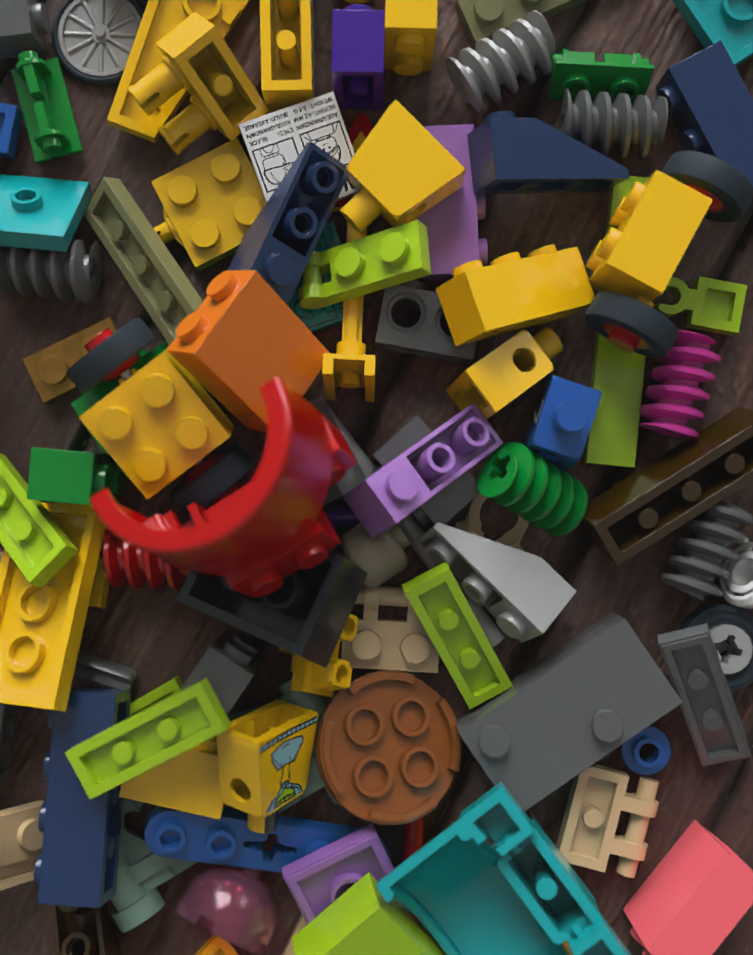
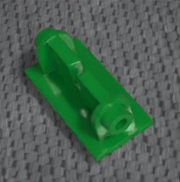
M561 49L560 54L554 53L551 57L553 70L547 100L562 101L565 89H569L572 101H574L576 94L580 90H588L592 102L596 95L602 91L609 93L611 103H613L619 93H626L629 95L632 104L638 95H646L655 67L654 65H649V59L641 58L640 53H633V55L604 53L602 62H595L594 52H576Z
M35 51L21 52L18 54L19 62L16 63L15 69H11L35 162L41 163L82 152L81 140L58 57L44 61L38 57V53Z

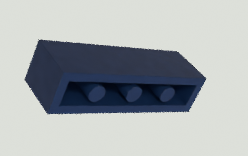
M73 686L70 689L66 712L48 710L47 723L49 728L52 729L51 749L47 751L43 762V777L45 780H48L47 798L42 804L38 819L39 831L44 833L42 853L38 856L34 868L35 885L39 886L38 904L100 908L116 894L123 798L119 797L122 784L90 800L65 752L86 739L129 718L130 689Z

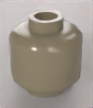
M360 522L339 538L341 550L336 554L346 557L368 573L364 585L369 588L380 586L407 567L408 558L403 549L411 545L398 523L372 539Z

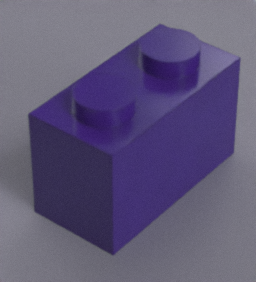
M354 4L347 6L345 9H333L331 73L333 91L340 110H383L385 10H374L368 5Z

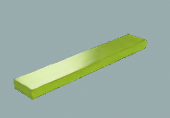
M629 176V179L610 188L606 234L611 227L616 228L609 224V221L621 199L628 195L636 181L644 185L649 179L648 177ZM597 331L591 388L601 391L602 395L585 444L583 463L635 468L639 429L637 424L640 419L639 410L641 407L646 356L635 352H626L615 347Z

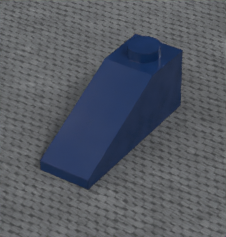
M499 111L487 115L485 121L467 135L474 194L604 192L629 179L628 168L537 118H515V113L512 111Z

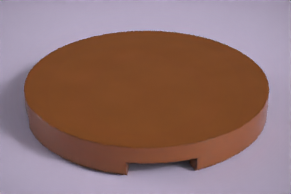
M384 670L365 674L352 680L349 688L339 690L329 701L319 721L316 734L315 751L318 770L330 795L347 812L371 823L384 825L406 824L432 812L439 806L438 802L449 789L455 772L459 771L461 763V736L456 728L458 722L451 706L432 687L408 672Z

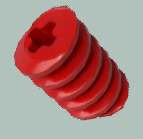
M106 527L102 547L103 568L107 580L113 588L123 587L128 580L129 585L133 589H139L144 586L147 580L152 589L158 590L162 589L167 579L172 590L182 589L190 570L184 571L161 562L159 557L139 550L122 540H117V536Z

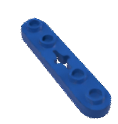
M156 805L149 812L146 819L145 842L152 852L166 858L282 873V867L363 827L278 815L276 830L269 833H256L248 829V813L241 810L224 808L221 818L218 820ZM377 831V833H378V835H379V837H380V839H381V841H382V843H383V845H384V847H385V849H386V851H387V853H388V855H389V858H390V853H389L387 844H386V842H385V839H384V837ZM268 834H276L278 843L272 845L271 851L262 850V842L267 840Z

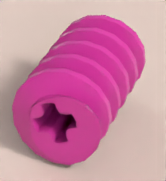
M678 330L677 339L670 352L664 358H657L664 366L654 367L651 370V378L660 385H651L646 388L644 394L655 404H645L640 407V415L649 422L638 423V426L670 437L698 438L699 433L689 427L687 422L688 420L704 419L705 416L704 413L693 407V402L710 400L711 395L698 386L700 382H714L717 376L704 369L705 364L720 363L722 361L720 355L710 350L711 345L717 343L714 339L696 332Z

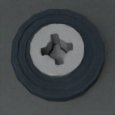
M714 602L710 605L707 604L696 608L685 617L679 630L708 623L730 691L746 687L753 681V615L738 606L728 603ZM727 651L726 654L720 656L721 653Z

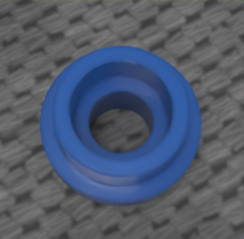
M650 725L620 746V752L623 761L632 771L641 775H651L661 771L666 766L670 758L671 748L665 734L658 728ZM646 743H652L654 745L653 754L649 758H640L639 750L641 746Z

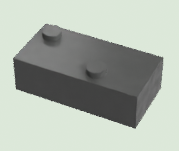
M611 612L511 681L512 688L462 714L456 719L458 722L456 728L493 785L495 786L502 781L525 812L683 702L627 620Z

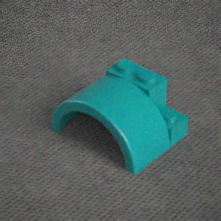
M502 781L460 813V818L377 883V889L386 902L395 900L410 910L427 928L446 955H570L563 944L566 940L569 942L573 955H631L601 915L592 893L532 814L526 815ZM487 837L494 841L493 846L487 840Z

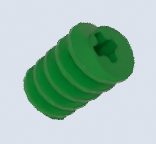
M510 442L499 446L485 459L478 472L477 488L484 497L492 498L496 504L505 506L513 514H519L525 521L532 522L537 528L545 530L549 535L559 537L569 534L578 527L585 515L588 501L587 491L583 483L567 474L564 470L557 468L536 452L531 451L522 443Z

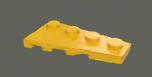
M148 0L107 117L108 125L156 143L161 135L157 129L173 118L189 94V91H185L182 88L153 111L151 116H148L135 101L136 98L132 97L127 88L133 86L163 62L160 57L163 54L155 43L194 12L214 24L225 40L251 0Z

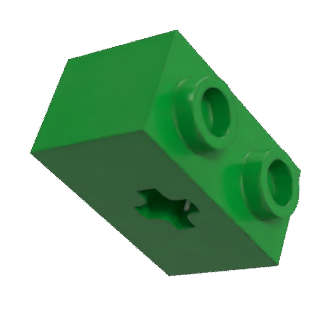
M31 447L27 499L91 505L89 499L104 488L110 490L115 501L116 495L122 494L125 484V473L110 455Z

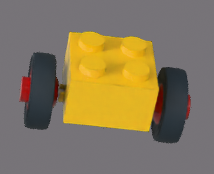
M679 151L670 157L662 172L656 170L644 185L636 181L628 195L621 199L610 218L609 224L616 228L611 227L603 241L600 240L586 263L585 267L593 270L589 276L592 289L599 292L587 309L585 315L587 323L599 334L607 338L609 343L621 350L653 358L666 357L677 339L678 329L671 320L652 308L654 304L651 301L664 292L703 218L717 222H734L745 213L753 196V186L749 179L737 168L719 158L696 151Z
M140 318L131 320L114 333L109 328H106L84 345L88 353L69 368L67 375L82 393L90 391L102 381H113L120 375L122 377L117 381L121 385L78 418L147 500L187 469L189 471L186 477L169 495L174 505L185 516L190 515L187 506L193 502L206 507L210 503L215 505L232 494L238 487L235 483L253 465L254 460L238 441L229 444L217 453L207 454L231 437L234 425L202 385L166 350L139 371L135 368L129 370L137 362L139 352L155 339L152 331Z

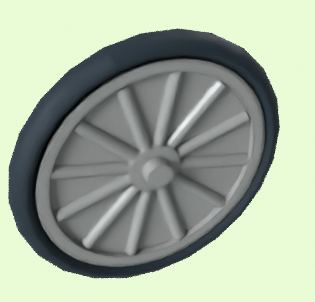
M66 0L58 9L51 33L55 55L65 71L75 79L88 85L102 87L119 84L145 11L144 7L138 0Z

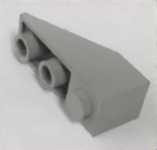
M439 522L416 540L424 548L427 558L435 566L447 562L455 579L460 583L463 593L473 602L482 604L496 618L499 628L508 636L518 639L521 643L544 634L577 592L542 557Z

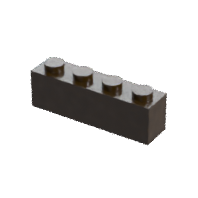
M742 407L736 408L698 432V438L687 439L589 501L581 522L597 549L618 566L752 482V410Z

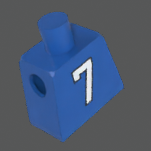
M550 373L543 377L522 444L566 472L582 456L602 392Z

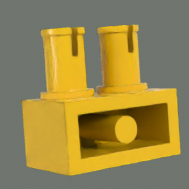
M196 12L192 13L155 43L163 54L160 56L163 62L133 86L127 88L148 116H151L153 111L182 88L185 91H189L192 95L189 106L164 126H160L157 129L177 155H180L181 151L210 128L213 131L218 129L225 137L232 141L241 134L239 129L240 123L264 116L269 111L216 26Z

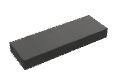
M708 623L657 635L658 645L674 690L683 702L680 706L702 767L751 757L750 747Z

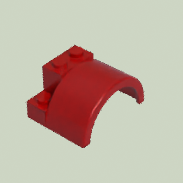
M275 377L259 388L267 410L268 435L262 461L251 482L209 509L196 502L189 504L187 508L192 519L182 526L176 513L171 510L164 515L155 514L148 518L117 504L110 490L104 488L89 499L101 522L123 542L159 557L161 562L184 571L192 570L207 575L225 576L230 589L251 597H262L271 594L283 585V579L298 569H309L323 562L329 555L328 551L341 543L322 507L328 488L342 480L346 471L358 463L340 430L282 377Z

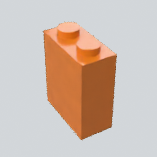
M256 270L225 271L211 281L206 291L208 296L196 312L189 314L180 322L176 329L177 337L166 351L247 429L268 433L267 410L259 388L275 377H282L303 397L323 368V353H331Z

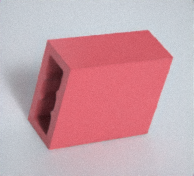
M694 819L623 908L624 913L633 926L629 931L630 934L645 948L642 955H713L753 904V870L730 847Z

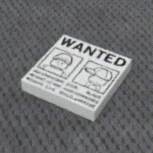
M334 92L239 124L240 132L266 203L307 142L314 143L345 166L348 165L355 155ZM348 177L337 201L358 193L349 182Z

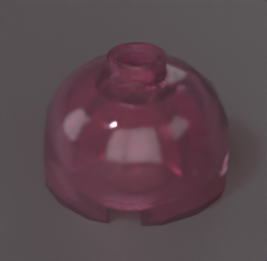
M215 864L204 868L190 881L175 909L178 915L195 925L197 920L201 921L202 925L208 928L212 934L253 953H260L262 955H265L278 922V902L274 891L260 881L265 871L235 866L233 868L227 865Z

